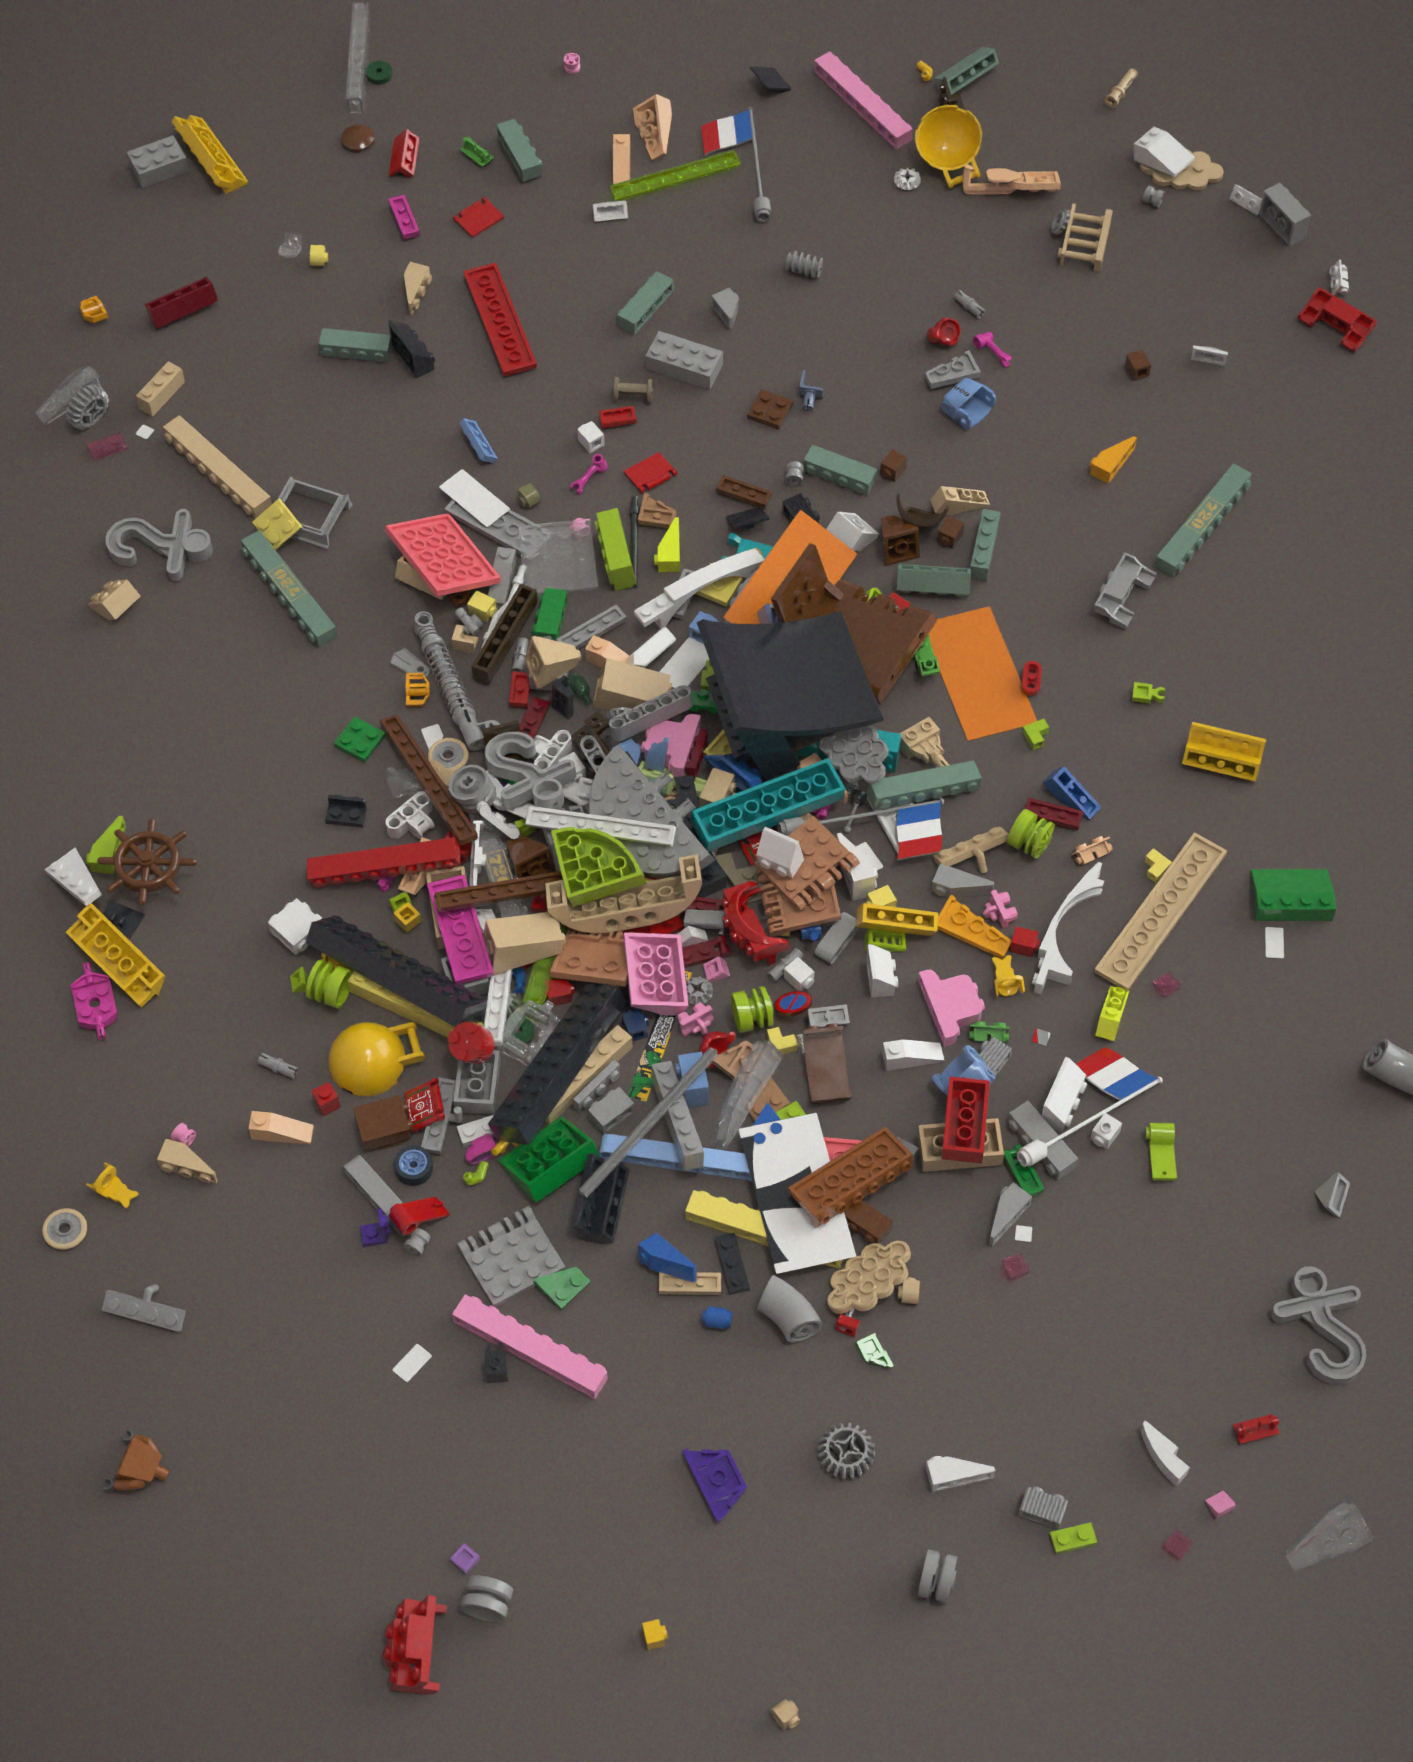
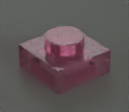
M1170 971L1153 981V985L1164 998L1181 988V984Z
M1021 1253L1002 1260V1265L1010 1281L1029 1273V1268Z
M1175 1530L1163 1545V1549L1181 1561L1193 1545V1541L1178 1530Z

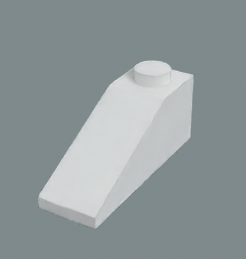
M913 1040L883 1042L882 1055L886 1071L944 1062L941 1043Z
M935 1456L926 1463V1471L932 1492L993 1479L995 1474V1468L992 1466L948 1456Z

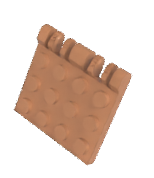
M814 816L788 835V837L799 841L804 858L793 878L783 877L775 870L763 868L759 864L758 859L754 862L755 866L800 911L807 906L804 900L808 904L812 902L811 896L806 892L808 889L815 895L820 896L822 893L815 884L823 891H826L836 883L829 873L837 880L842 878L841 873L836 869L838 865L849 873L851 871L850 866L855 868L860 864L858 858L852 852H849Z
M756 867V872H757V876H758V881H759V883H769V882H771V881ZM773 883L761 886L760 890L763 893L762 901L766 909L765 915L776 916L781 913V916L767 920L770 936L776 937L783 935L785 932L841 920L835 886L832 885L826 891H823L815 884L822 893L820 896L815 895L808 889L806 892L811 896L812 902L808 904L804 900L807 906L801 911Z
M569 927L565 936L566 942L563 945L562 953L557 954L550 969V976L561 979L626 986L628 975L624 931H618L617 934L616 932L590 933V935H587V932Z

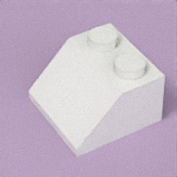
M837 512L826 529L853 551H861L880 535L857 514Z
M767 827L763 829L757 851L759 864L765 869L775 870L783 877L793 878L804 861L799 841Z
M870 944L867 949L866 965L871 998L894 996L895 988H898V978L893 974V971H896L895 959L891 960V953Z

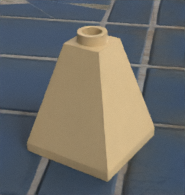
M532 636L524 661L538 689L576 667L578 661L581 660V653L579 650H576L574 645Z

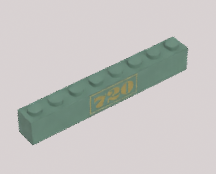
M1233 463L1157 555L1155 567L1171 577H1174L1177 572L1180 573L1185 566V562L1192 559L1195 550L1201 548L1204 539L1210 537L1215 525H1219L1222 522L1224 514H1228L1231 511L1233 503L1240 500L1242 492L1249 489L1252 483L1250 481L1252 473Z
M258 530L242 539V554L245 558L248 557L250 559V563L255 570L258 569L262 580L269 583L272 593H276L279 596L281 604L287 606L291 617L298 620L299 627L302 630H306L312 643L315 642L318 647H321L337 638L336 626L261 531Z

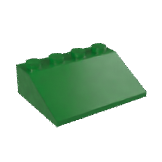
M1251 869L1255 921H1333L1336 912V902L1328 869Z
M560 1116L537 1132L529 1145L520 1144L501 1157L498 1162L522 1191L537 1203L584 1170L587 1154L594 1153L599 1158L600 1155L594 1141L566 1118Z

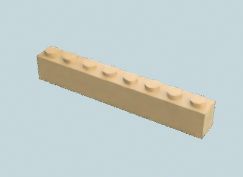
M180 415L163 426L165 440L169 444L172 443L180 454L183 453L191 464L194 463L202 474L209 476L213 484L219 485L224 494H229L232 500L237 505L240 504L248 515L251 514L256 519L272 505L271 497Z

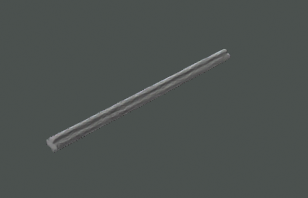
M710 1047L672 1090L629 1134L626 1140L617 1147L609 1158L579 1189L582 1196L588 1198L587 1195L593 1192L592 1189L595 1190V1185L598 1187L597 1184L599 1182L602 1183V1178L605 1179V1174L608 1176L610 1174L609 1171L612 1172V1167L615 1168V1164L618 1165L620 1163L618 1160H623L622 1157L626 1156L625 1153L628 1154L629 1150L635 1147L634 1144L637 1145V1140L640 1141V1137L643 1138L644 1134L648 1133L647 1130L653 1127L652 1124L655 1125V1121L658 1122L660 1120V1115L663 1116V1112L666 1113L667 1109L671 1108L672 1103L674 1104L675 1100L681 1097L680 1094L683 1095V1091L689 1088L688 1085L691 1086V1082L694 1083L696 1081V1076L699 1077L704 1072V1068L707 1069L708 1065H710L709 1062L712 1063L717 1058L716 1056H718L716 1049Z

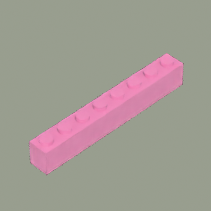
M829 51L814 60V72L895 149L912 141V127L899 114H896L888 104L883 102L879 95L875 94L868 85H865L857 75L850 71L849 67L844 65L837 56H834Z
M465 1294L452 1313L453 1322L498 1347L499 1343H502L503 1350L593 1399H596L608 1380L607 1371L602 1365L597 1363L594 1365L582 1354L576 1355L572 1353L567 1346L552 1342V1339L547 1335L537 1334L532 1327L517 1323V1320L510 1315L504 1316L497 1308L482 1304V1301L475 1296L469 1297Z

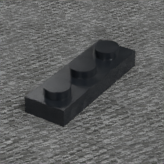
M735 1232L715 1237L729 1294L750 1291Z

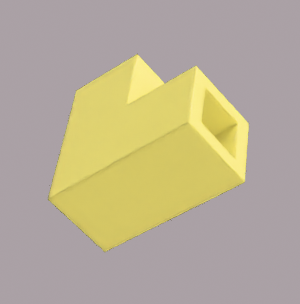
M1154 848L1145 858V863L1151 866L1147 871L1146 877L1157 883L1172 863Z
M779 1027L767 1030V1038L774 1056L798 1050L794 1034L782 1037Z

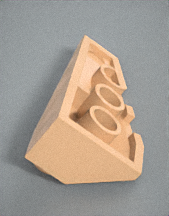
M655 94L633 108L635 125L640 129V136L645 140V146L653 161L666 154L672 117L670 100Z

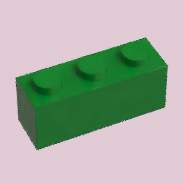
M545 587L544 594L540 595L539 604L541 608L537 609V624H533L532 634L554 641L559 638L568 602L567 590Z

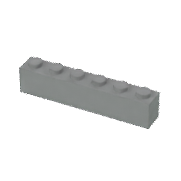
M671 1061L652 1064L651 1080L659 1102L678 1083ZM680 1094L681 1097L677 1098L674 1104L672 1103L671 1108L669 1107L666 1113H663L683 1170L686 1171L703 1167L704 1150L684 1095Z

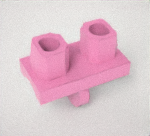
M996 890L990 892L992 895L989 900L990 903L985 904L987 909L984 910L983 915L985 918H991L992 921L999 920L1003 929L1008 928L1009 922L1017 919L1018 913L1015 907L1008 909L1004 907L1010 904L1011 901L1008 892L997 893Z
M700 1002L693 1007L694 1014L689 1016L687 1012H682L677 1015L681 1033L684 1037L699 1031L702 1035L708 1033L706 1027L710 1026L711 1022L714 1021L713 1009L710 1005L704 1006Z

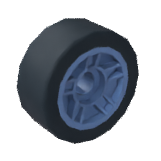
M417 1145L407 1146L397 1153L394 1160L396 1175L406 1185H421L432 1175V1157L423 1147Z

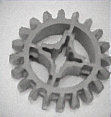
M93 384L86 385L84 388L81 387L80 391H76L72 400L68 402L69 406L66 408L67 412L65 414L67 420L77 429H90L107 412L106 408L109 406L107 404L109 402L108 395L101 387Z
M850 1422L847 1424V1427L840 1423L839 1429L832 1426L831 1432L826 1430L825 1437H821V1444L818 1445V1451H820L818 1457L822 1459V1467L828 1466L826 1470L828 1473L834 1471L835 1478L838 1474H842L843 1480L846 1478V1475L854 1479V1473L859 1477L862 1476V1470L867 1472L869 1470L868 1465L873 1464L872 1458L875 1457V1452L873 1451L875 1444L870 1443L872 1441L871 1435L866 1436L867 1431L865 1429L859 1431V1425L851 1428ZM841 1438H847L845 1441L838 1440ZM855 1441L862 1446L864 1453L859 1452V1449L854 1446ZM850 1445V1451H847L843 1457V1451H846ZM829 1449L834 1450V1453L839 1456L838 1462L831 1456ZM849 1461L855 1462L853 1464H846Z

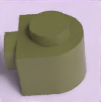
M531 483L521 486L517 490L519 495L518 501L522 507L529 509L541 501L538 491Z

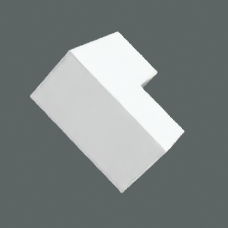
M687 926L678 933V935H681L682 947L708 941L706 932L703 929Z

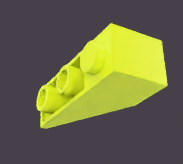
M1110 986L1095 1036L1112 1041L1115 1040L1129 991L1126 992L1123 988Z

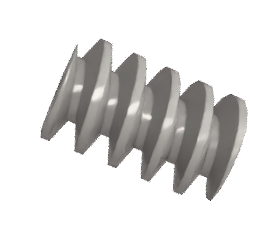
M795 250L793 255L789 252L785 269L786 271L792 269L793 273L798 271L800 275L805 273V276L811 274L812 278L816 276L819 278L823 268V258H820L819 262H817V256L810 260V254L804 258L803 252H801L800 256H797V251Z

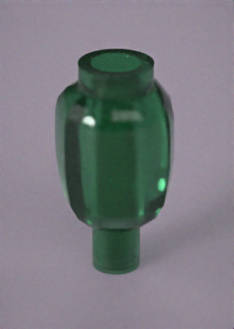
M577 673L569 676V688L572 690L573 695L577 699L583 700L586 705L591 704L590 688L584 677L578 676Z

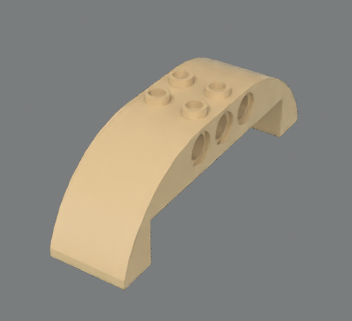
M698 854L679 858L680 876L648 881L647 884L573 907L567 897L563 880L545 883L548 912L560 923L572 929L589 933H609L661 923L684 911L698 895L702 885Z

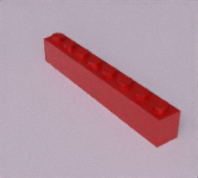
M455 837L307 858V880L313 887L321 888L329 884L341 885L343 882H360L364 879L377 880L385 876L412 875L420 871L433 872L441 868L453 869L455 866H460V844Z

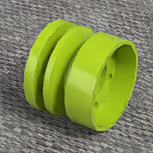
M1024 809L1010 830L1007 844L1018 850L1025 845L1024 853L1027 855L1031 853V856L1037 859L1049 845L1055 824L1050 821L1046 824L1047 820L1044 818L1040 819L1036 824L1037 814Z
M318 960L307 980L306 998L315 999L317 1002L324 1000L326 1005L337 1009L341 1008L350 992L348 980L353 971L341 966L336 967L334 970V964Z
M764 986L758 987V994L755 988H752L750 991L751 998L747 997L744 990L731 993V1005L739 1033L752 1031L753 1021H756L760 1029L764 1028V1021L767 1027L773 1026V1006Z

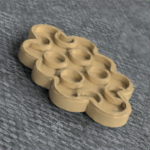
M1188 150L1195 157V160L1175 177L1140 163L1141 171L1152 175L1155 184L1159 186L1171 185L1175 189H1185L1188 187L1191 190L1200 191L1206 188L1207 183L1219 182L1224 173L1223 168L1219 164L1211 163L1209 155L1201 151L1192 153Z
M894 1241L885 1247L877 1243L869 1244L862 1250L860 1256L848 1259L845 1269L836 1271L830 1279L833 1291L829 1294L827 1301L831 1311L842 1314L850 1311L853 1307L859 1311H867L874 1308L878 1299L890 1296L894 1285L903 1283L909 1274L905 1263L910 1259L911 1251L907 1243Z

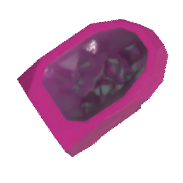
M490 1133L484 1134L472 1141L465 1154L468 1163L472 1165L479 1164L480 1161H487L495 1156L491 1150L496 1144Z

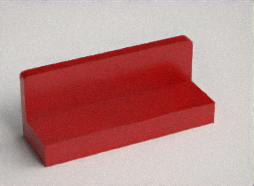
M408 129L394 138L388 174L391 177L399 171L408 178L414 176L419 137Z

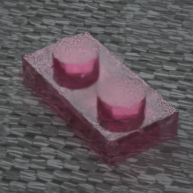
M120 432L87 444L94 461L127 449V445Z

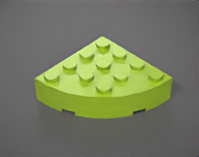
M565 827L551 831L567 897L573 907L647 884L644 874L631 852L619 840L608 833L592 828L583 829L576 827Z

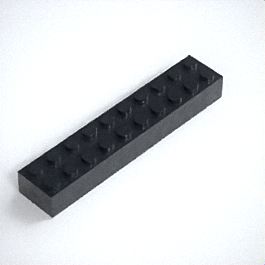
M333 915L332 917L311 922L305 942L308 945L454 1027L464 1022H481L487 1000L481 998L480 994L470 992L462 984L452 982L449 977L436 973L433 968L420 964L415 958H409L401 950L393 949L388 946V943L375 939L372 934L359 930L356 925L343 921V918Z
M587 982L489 1121L488 1126L497 1141L524 1145L530 1144L626 1005L627 1001L619 986Z

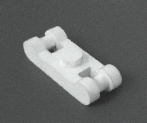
M479 801L476 804L479 813L512 839L519 837L520 832L513 823L507 824L504 822L506 818L500 813L496 812L494 814L485 801Z

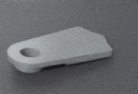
M406 648L393 653L390 665L405 673H423L425 677L429 675V668Z

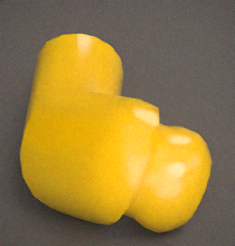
M919 61L917 68L922 71L921 77L924 81H929L932 78L933 70L923 61Z

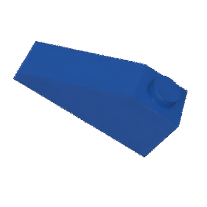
M1065 766L1054 770L1042 782L1064 804L1070 808L1083 811V817L1087 820H1090L1101 808Z
M658 1233L653 1234L638 1244V1259L651 1270L690 1282L697 1281V1266Z

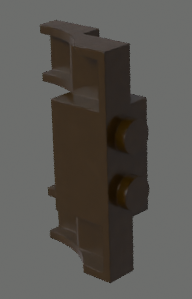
M598 710L584 721L586 725L571 736L581 751L580 742L585 736L594 737L605 756L610 753V749L600 735L609 728V724ZM587 742L585 744V749L587 750L594 747V742ZM582 751V753H580V756L587 763L588 759ZM626 751L627 755H628V756L632 759V761L635 763V761L633 760V758L630 756L629 752ZM596 758L594 765L600 766L604 759ZM590 766L589 769L594 775H596L592 766Z

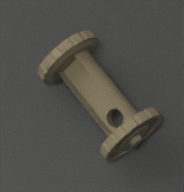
M615 377L613 387L614 400L618 401L619 395L647 397V402H652V393L654 392L653 379H649L647 384L620 383L619 377Z

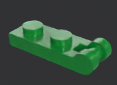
M1018 1144L1011 1150H1003V1160L1008 1165L1018 1186L1032 1197L1043 1193L1045 1188L1033 1166L1025 1167L1020 1164L1018 1159L1013 1160L1012 1158L1017 1156V1152H1019L1022 1146Z

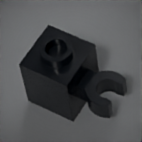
M499 1343L497 1351H492L491 1344H488V1354L485 1355L487 1384L508 1382L506 1354L503 1353L502 1343Z

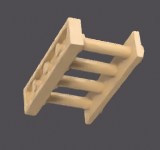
M1073 203L1072 209L1068 210L1070 212V220L1063 248L1059 247L1058 258H1061L1060 265L1063 266L1065 257L1090 261L1091 264H1094L1093 271L1100 272L1113 210L1106 209L1105 216L1101 215V217L1075 213L1076 204ZM1073 220L1098 223L1102 228L1092 229L1072 224ZM1074 232L1097 236L1099 241L1091 242L1069 237L1070 233ZM1067 246L1091 248L1097 251V253L1090 255L1067 251Z

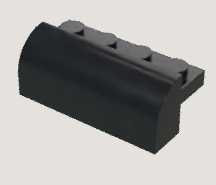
M594 1153L587 1154L580 1188L604 1163ZM621 1162L618 1165L615 1164V1168L612 1167L613 1170H611L612 1172L609 1171L610 1174L608 1176L605 1174V1179L602 1178L603 1181L597 1184L598 1187L595 1185V1190L592 1189L593 1192L587 1195L588 1198L582 1196L579 1191L571 1227L577 1231V1238L597 1244L614 1243L630 1171Z

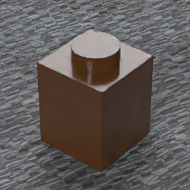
M1140 350L1127 354L1125 367L1133 381L1150 375L1151 363L1144 351Z
M892 449L881 462L880 474L895 482L907 467V456Z
M948 516L938 530L937 542L953 549L963 535L964 523Z

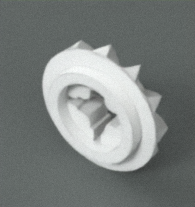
M908 167L906 170L901 168L894 176L895 185L903 190L915 189L921 182L919 172H915V169L909 170Z

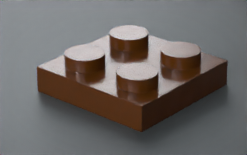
M761 389L747 413V419L779 430L793 406V400Z

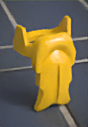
M1007 955L1003 960L997 957L992 958L996 968L994 985L997 997H999V994L1002 996H1012L1017 993L1018 988H1020L1021 993L1025 992L1023 976L1014 975V970L1011 968V955Z
M104 1163L106 1169L99 1175L95 1183H87L86 1186L104 1198H110L114 1202L121 1203L127 1209L130 1201L136 1198L139 1193L129 1190L116 1176V1168L108 1163Z

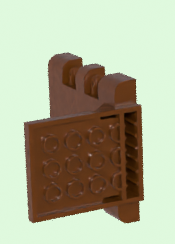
M809 543L771 597L779 622L804 620L841 611L876 701L881 705L937 622L934 613L915 606H910L908 609L903 607L898 613L899 605L895 603L893 598L880 594L877 597L872 596L867 602L868 594L864 592L863 587L841 579L833 585L827 578L816 545Z

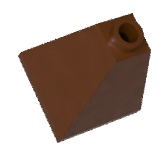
M896 515L881 518L885 566L919 558L918 527L907 523Z
M519 835L516 839L509 837L506 840L516 878L554 872L548 846L523 835Z

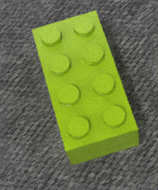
M618 508L598 512V520L595 521L610 585L614 584L616 591L634 587L633 584H636Z

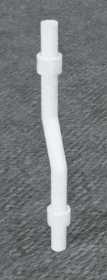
M520 565L517 576L512 581L513 587L508 601L493 615L488 631L484 634L482 647L520 583H524L523 578L527 569L526 566Z

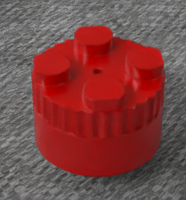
M473 1022L458 1024L449 1033L447 1038L448 1047L453 1057L472 1065L485 1062L491 1056L494 1049V1038L487 1028Z

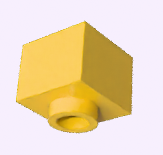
M409 902L393 913L394 921L406 933L422 922L420 913Z
M659 1619L642 1623L647 1649L652 1650L664 1647V1639L668 1638L665 1625L661 1626Z

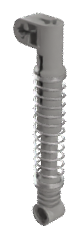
M425 611L419 612L414 618V632L422 642V651L425 654V658L428 659L427 662L430 664V669L433 670L432 674L435 676V680L438 681L437 685L440 687V691L443 692L442 696L445 698V703L448 704L447 708L450 709V714L453 715L452 719L459 726L469 750L477 751L484 749L482 730L500 725V723L494 720L477 723L475 718L476 712L468 698L466 689L463 687L461 678L458 676L456 667L453 665L451 656L448 654L449 652L446 649L444 640L436 632L432 615Z

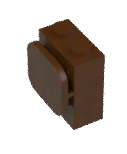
M400 1095L353 1107L365 1151L374 1148L383 1150L404 1144L407 1139L411 1138L410 1131L414 1130L411 1118H406L405 1113H409L406 1101H401Z

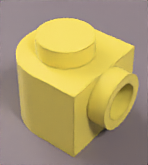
M311 245L310 266H325V263H328V253H325V246Z

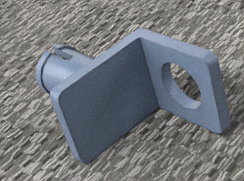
M803 370L799 386L800 395L805 396L802 408L807 411L808 406V411H812L815 398H823V388L804 385L806 370Z

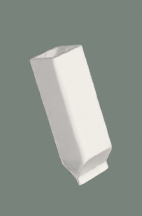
M663 627L628 657L627 664L645 668L676 641V638L666 627Z

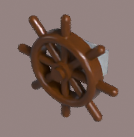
M153 818L148 821L147 831L139 832L129 837L121 830H115V836L122 843L117 848L114 857H99L97 859L100 865H114L118 877L116 881L107 887V891L113 893L124 885L139 894L138 903L140 905L146 903L147 894H159L160 889L166 886L174 894H178L180 888L173 880L176 878L180 866H195L197 864L196 859L180 858L176 844L187 836L186 831L182 830L170 839L162 833L155 832L156 821ZM153 843L161 845L157 850L152 851ZM145 844V850L141 851L137 846ZM131 851L137 858L126 857V855ZM169 851L172 858H162V855ZM123 865H135L126 873L123 870ZM165 866H169V868L164 873L162 870H165Z

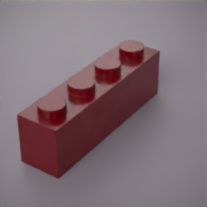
M206 276L144 305L151 323L157 329L166 326L174 320H180L185 315L195 313L203 307L211 306L219 300L213 283Z

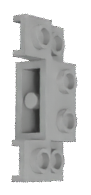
M1124 553L1114 572L1110 571L1107 577V584L1102 585L1099 592L1100 596L1094 605L1093 611L1110 618V623L1126 629L1134 616L1133 611L1123 607L1135 584L1149 590L1156 577V572L1142 565L1135 556Z

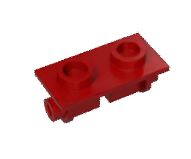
M1273 1414L1233 1424L1240 1444L1280 1434L1277 1427L1279 1425L1278 1417H1274Z

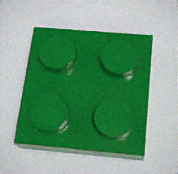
M354 716L335 740L334 747L366 763L384 740L386 733Z

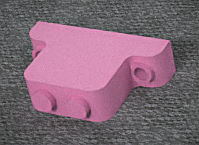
M689 714L682 723L665 720L648 728L646 731V741H643L641 746V752L645 753V762L651 745L655 742L658 744L667 737L669 738L665 767H668V771L673 775V779L674 777L685 776L686 763L690 761L691 748L695 747L694 739L700 731L701 715Z
M932 970L919 972L918 982L943 1046H951L955 1044L957 1036L960 1035L959 1028L974 1024V1021L981 1020L985 1005L983 1000L979 999L977 995V984L973 983L971 978L964 974L940 980L938 975Z

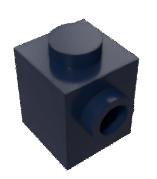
M631 1009L622 1014L623 1027L632 1036V1042L648 1038L647 1026H649L647 1015L642 1014L641 1009Z

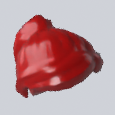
M943 317L934 327H930L927 330L926 338L933 344L939 343L945 346H953L959 340L960 324L952 318Z
M716 1031L706 1034L702 1039L698 1052H702L703 1055L710 1047L717 1050V1055L728 1050V1045L735 1040V1032L724 1033ZM709 1062V1064H710V1065H708L709 1068H715V1067H716L714 1064H712V1063Z

